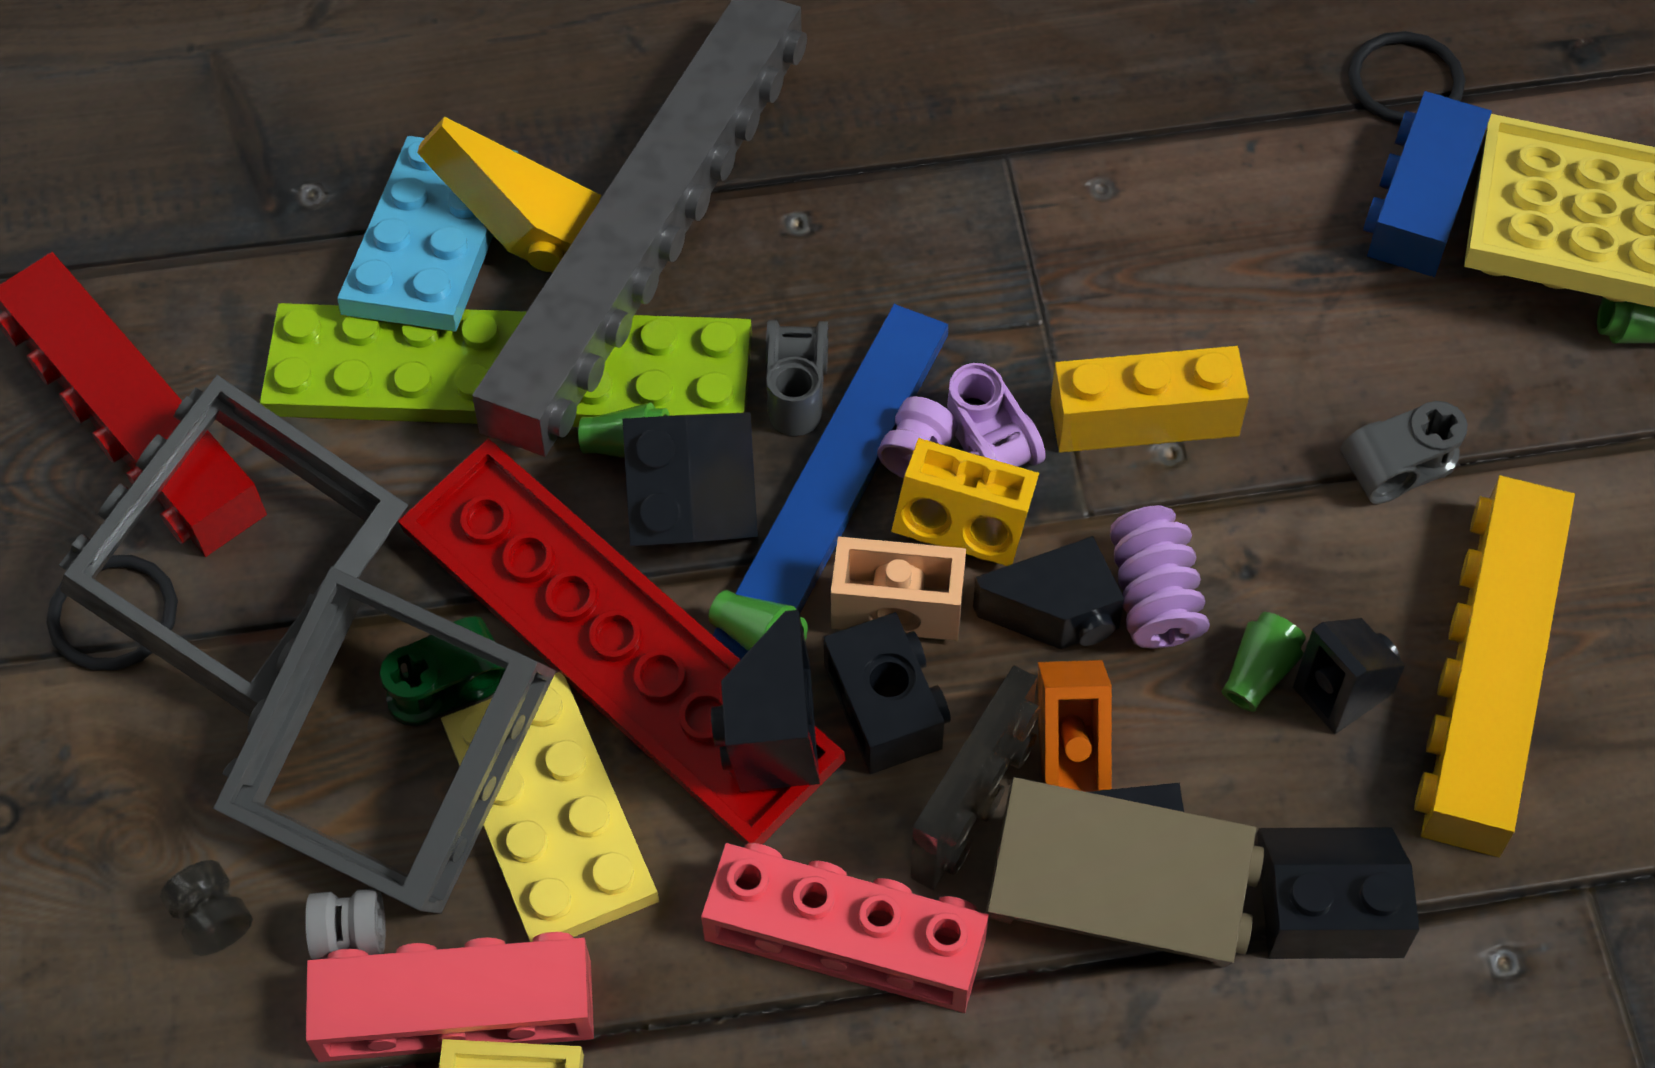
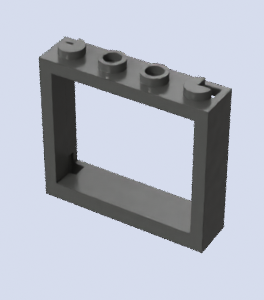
M216 375L204 392L195 387L189 396L186 395L174 414V417L180 423L169 438L165 439L158 434L149 443L136 463V466L142 469L143 472L130 489L120 483L112 491L98 512V516L105 521L93 537L89 539L81 534L72 543L70 551L59 564L61 568L66 570L63 575L60 591L250 717L258 702L268 696L279 674L277 672V661L280 653L292 638L297 637L308 614L306 606L253 680L248 682L96 581L95 577L215 420L365 521L333 566L351 576L360 577L394 529L398 520L402 517L408 504L231 383ZM321 585L318 587V589L313 595H317Z
M331 566L317 595L315 596L310 593L306 603V612L308 614L297 637L292 638L280 653L277 661V672L279 674L268 696L258 702L250 715L247 726L250 734L238 758L233 759L222 773L228 776V779L213 809L419 911L441 914L556 670ZM361 603L506 669L409 874L265 805Z

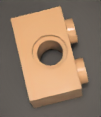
M838 536L831 586V629L844 630L896 612L905 633L914 631L918 637L958 641L966 548Z

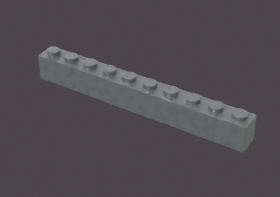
M731 0L473 393L472 397L479 433L546 457L558 436L565 437L569 433L581 399L586 391L593 392L599 385L608 356L614 347L620 348L627 340L633 316L641 304H648L652 300L658 286L659 275L668 261L674 262L678 258L683 248L685 233L694 220L700 221L705 215L712 190L719 180L724 181L730 175L737 150L744 140L750 141L753 138L762 110L767 102L774 103L778 98L783 85L784 75L791 64L798 65L806 49L807 34L801 30L800 6L780 0Z

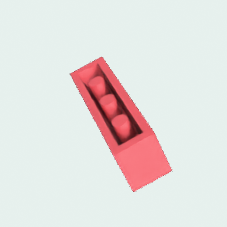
M547 932L535 936L533 942L505 944L501 939L486 937L472 939L461 948L437 949L435 946L425 943H412L398 947L396 953L369 955L367 952L358 949H340L329 953L327 959L307 960L306 1042L318 1062L441 1052L443 1039L529 1044L594 1039L591 960L585 937L574 938L572 935L564 932Z

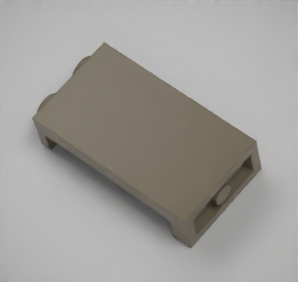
M1013 777L1009 786L985 913L989 914L988 919L1009 924L1013 920L1208 960L1211 961V965L1225 968L1234 963L1235 953L1245 955L1248 949L1253 916L1252 914L1244 913L1243 906L1247 886L1257 887L1263 865L1264 848L1254 845L1257 828L1255 826Z

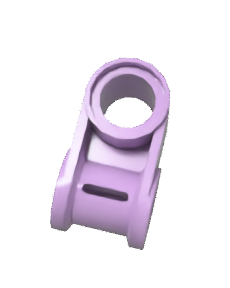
M970 363L957 369L950 379L947 409L954 415L958 423L955 436L965 452L1017 467L1027 462L1035 466L1044 462L1045 448L1041 436L1033 421L1022 411L1002 380L1001 375L994 368L982 363ZM976 398L984 401L986 404L979 406L970 405L964 400Z

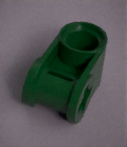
M465 617L453 622L494 641L485 622L480 617ZM429 635L389 653L381 664L380 677L383 688L387 692L386 701L390 714L396 721L404 725L419 726L427 724L433 719L470 702H477L494 695L506 669L433 635ZM406 663L407 672L402 674L401 665ZM415 683L416 687L410 688L409 685ZM420 699L424 700L425 706L422 709L419 708L418 704Z

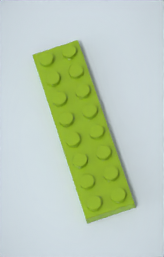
M278 303L260 404L279 417L478 424L472 395L527 311L465 309L455 332L341 315L339 305ZM634 315L627 340L620 348H613L605 361L604 372L599 385L593 392L586 391L578 404L572 427H579L582 417H595L646 403H652L655 408H666L670 416L746 413L752 337L751 319Z

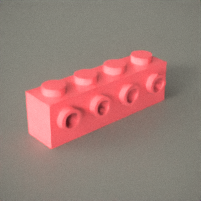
M729 843L725 844L701 915L704 940L707 942L962 1013L966 1012L986 940L989 914L978 912L975 905L961 898L943 896L938 900L912 894L909 887L895 880L878 878L872 883L847 876V873L842 868L829 862L811 861L806 865L784 859L777 850L758 843H748L744 847Z

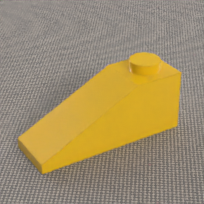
M445 116L420 143L417 152L508 252L527 260L533 267L541 271L553 273L601 198L600 194Z

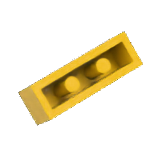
M1238 346L1055 362L1050 403L1058 451L1061 453L1237 437L1240 435L1249 395Z

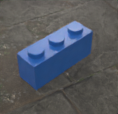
M1424 91L1417 113L1405 111L1395 140V144L1404 146L1401 156L1389 154L1379 187L1389 189L1385 200L1377 197L1373 198L1364 224L1363 231L1373 233L1367 257L1435 277L1492 110Z

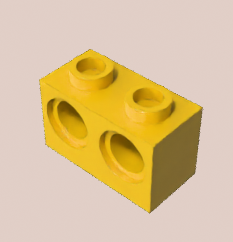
M918 438L904 476L891 532L937 546L966 548V554L1009 566L1013 564L1039 473Z

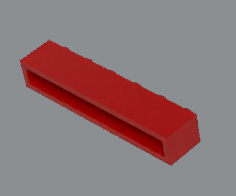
M51 252L0 284V309L2 311L0 313V329L14 347L19 346L23 342L32 352L27 354L26 357L46 385L51 384L55 380L60 384L64 391L59 393V396L68 411L79 424L87 419L93 423L97 430L92 435L98 446L112 463L121 458L126 462L131 470L125 474L133 485L143 472L142 469L136 466V463L149 443L158 434L168 439L179 425L180 421L174 417V414L182 400L58 257ZM208 430L156 497L165 509L160 513V516L173 536L181 544L191 539L205 557L267 516L254 482Z

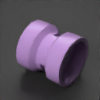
M908 397L903 401L895 416L896 430L889 431L884 436L878 448L877 456L889 471L904 478L918 438L948 446L957 431L958 423L954 415L938 402L924 397Z

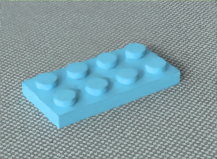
M407 136L338 295L339 309L341 315L456 332L492 241L493 234L417 153L420 143L425 138Z

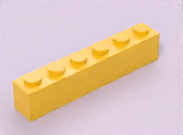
M1499 475L1490 498L1479 496L1470 532L1480 534L1478 550L1468 549L1459 585L1470 588L1467 604L1457 603L1449 631V640L1459 642L1456 660L1446 658L1437 695L1448 698L1445 716L1435 714L1426 746V752L1437 755L1433 774L1423 773L1415 800L1414 810L1425 813L1421 832L1422 838L1500 858L1515 832L1575 493Z

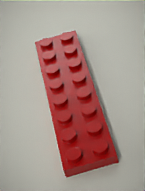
M489 438L398 520L400 527L408 537L550 667L556 670L557 673L563 674L567 682L744 844H764L846 761L844 751L815 726L820 784L740 792L734 770L723 771L720 747H715L711 723V707L723 705L721 681L740 659Z

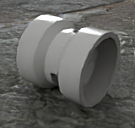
M375 888L358 889L351 897L338 898L332 892L310 893L306 903V938L310 958L312 960L327 959L329 953L340 949H358L367 952L369 955L384 954L386 929L381 891Z

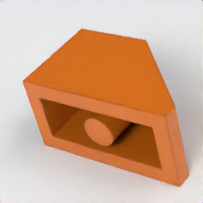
M1103 660L1038 662V730L1042 782L1045 784L1084 792L1112 789V685Z

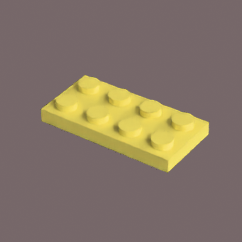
M560 672L555 673L483 825L530 942H533L535 936L547 932H564L575 937L659 902L657 889L567 680ZM491 699L441 718L459 767Z

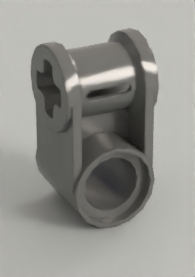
M768 320L766 381L768 416L774 429L784 435H805L813 431L820 424L823 407L824 375H827L828 321H819L816 327L780 326L777 320Z
M1443 401L1427 402L1408 412L1385 421L1370 423L1358 429L1343 442L1340 450L1370 502L1382 504L1400 497L1411 489L1436 479L1444 478L1452 473L1458 464L1460 452L1458 447L1461 446L1466 438L1468 423L1465 415L1458 407Z

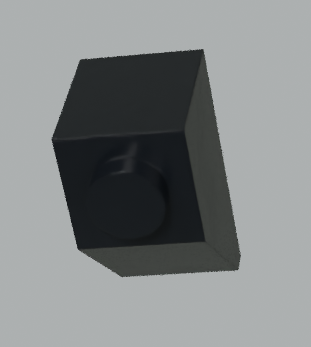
M1092 536L975 577L973 608L978 618L1063 649L1077 643L1084 646L1097 644L1112 635L1116 629H1119L1125 599Z
M1362 618L1326 621L1312 629L1293 688L1334 734H1337L1394 694L1405 664L1401 661L1400 654L1393 642L1384 634L1375 633Z

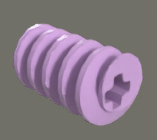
M1162 505L1147 506L1129 511L1118 517L1110 528V539L1115 546L1114 561L1119 568L1118 583L1123 590V597L1125 599L1123 608L1127 612V630L1132 636L1134 644L1142 648L1151 649L1172 647L1196 639L1206 633L1210 626L1209 619L1204 614L1198 613L1204 608L1205 598L1201 592L1194 590L1199 586L1201 578L1196 569L1190 568L1196 561L1195 551L1192 547L1186 546L1192 537L1191 530L1185 524L1174 522L1176 519L1175 512Z

